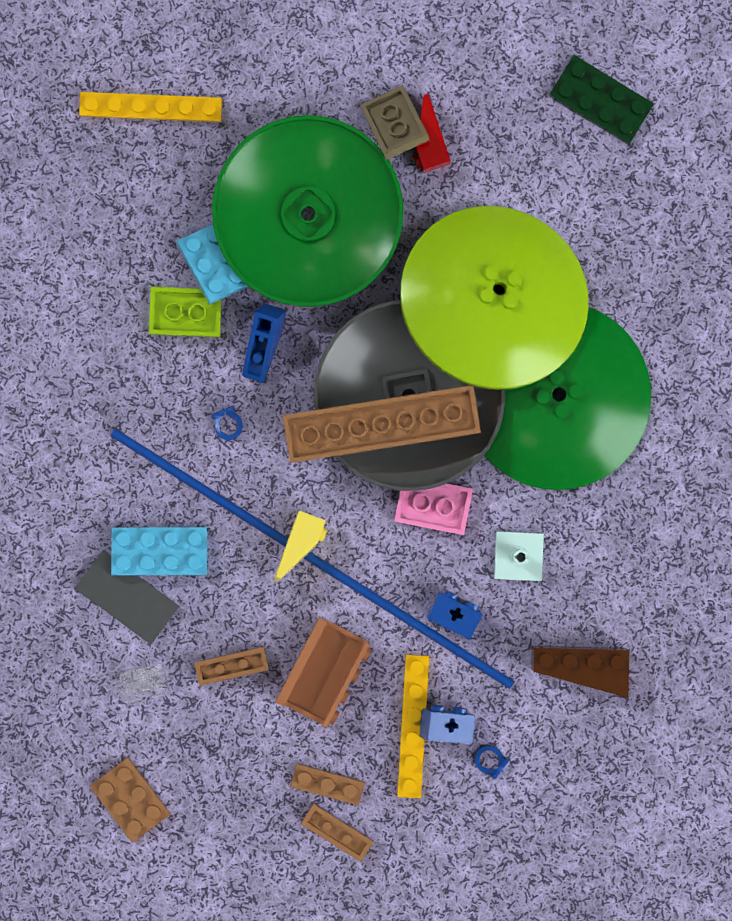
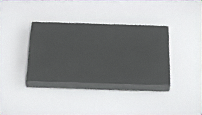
M105 550L101 552L75 587L76 590L150 645L180 607L138 575L112 576L111 555Z

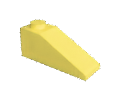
M302 511L298 512L275 574L274 582L278 583L316 547L319 541L323 542L327 533V528H324L326 520Z

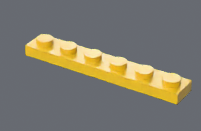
M80 92L79 116L221 123L222 98Z
M406 654L397 797L421 798L425 739L419 737L422 710L427 706L429 656Z

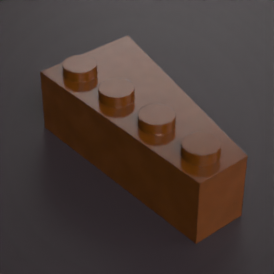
M532 645L531 670L628 698L630 650L612 647Z

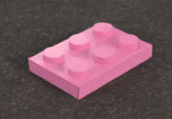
M446 483L425 490H400L394 521L464 535L473 489Z

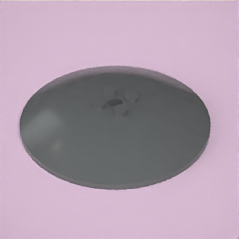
M396 300L376 305L361 312L348 321L335 334L325 349L318 365L314 384L315 410L402 397V393L407 389L413 390L415 394L471 385L452 378L426 358L408 331L401 309V301ZM473 386L481 433L336 457L357 476L388 489L418 491L449 483L470 470L485 455L493 443L504 414L505 389H486Z

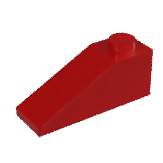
M425 94L423 96L420 120L430 140L416 146V155H413L416 168H421L423 173L450 165L451 162L429 94Z

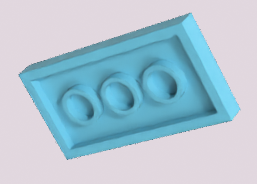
M207 527L112 528L111 575H207Z

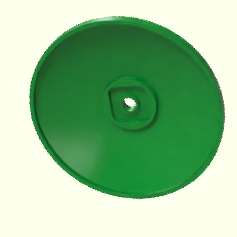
M313 115L292 116L279 119L257 129L247 136L230 154L222 167L214 189L212 200L213 227L216 240L226 262L233 272L251 289L270 300L296 307L326 306L358 294L368 287L385 269L395 252L401 235L403 224L402 192L390 161L385 159L382 150L364 133L351 125L328 117ZM305 208H311L315 211V217L312 220L307 221L302 218V211Z

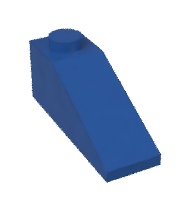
M264 303L255 311L242 371L243 377L261 383L265 382L283 330L287 310Z

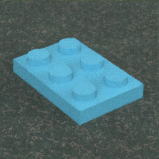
M213 225L177 241L176 244L209 305L249 287L233 272L226 262L216 240Z

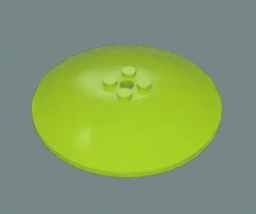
M477 206L463 209L433 224L424 232L412 248L403 269L400 285V301L404 321L420 351L432 364L452 378L486 389L523 387L535 383L557 370L575 350L584 332L588 316L587 283L580 263L569 245L556 231L536 217L525 212L500 206ZM493 286H503L505 294L497 295L493 290Z

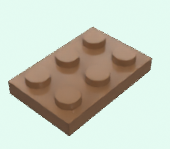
M129 757L90 785V788L132 843L171 814Z

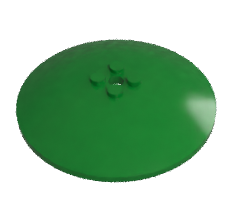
M588 307L587 321L581 339L572 354L557 370L535 383L523 387L505 389V406L501 425L493 443L484 455L488 461L502 473L520 483L549 490L582 487L596 482L616 470L630 456L645 431L651 407V385L648 369L639 348L630 335L613 319L602 312ZM555 388H561L565 391L563 401L558 402L553 399L552 392Z

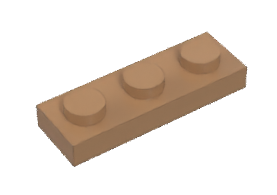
M264 646L194 662L199 686L269 670Z
M296 763L290 787L359 806L365 781Z
M316 803L312 804L301 822L303 826L360 862L374 842V840Z

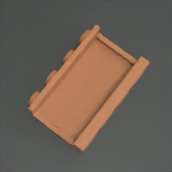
M319 616L275 703L283 707L285 705L322 724L324 728H327L329 723L333 725L339 715V712L336 711L339 703L344 704L350 693L347 690L350 682L355 683L361 672L358 669L361 660L366 662L372 651L369 648L370 642Z

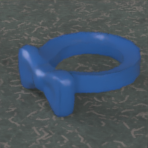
M234 406L222 409L211 415L212 419L215 420L214 426L217 435L224 440L237 438L243 429L242 420L234 412ZM229 415L237 421L238 429L234 434L226 435L222 433L219 427L222 416Z
M491 745L481 747L475 755L476 767L485 774H492V779H496L509 762L508 758H503L498 748ZM491 750L497 754L500 765L496 769H487L480 764V756L484 751Z

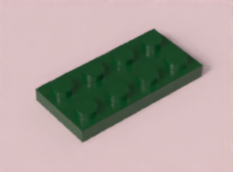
M573 55L549 94V97L628 145L654 105L653 102L576 55Z

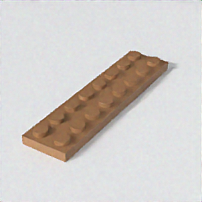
M472 385L282 415L290 463L481 433L474 387Z

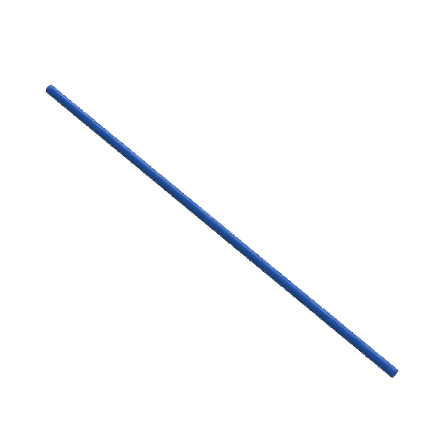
M115 428L110 436L281 545L286 546L288 537L118 429ZM309 552L303 558L509 689L512 687L514 680L312 552Z

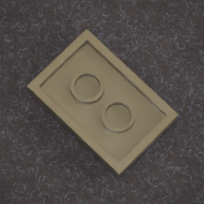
M403 85L360 105L386 160L430 140Z

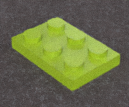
M151 287L149 335L220 338L222 299L209 305L201 289Z

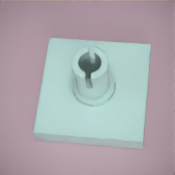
M496 531L494 579L542 581L544 534Z

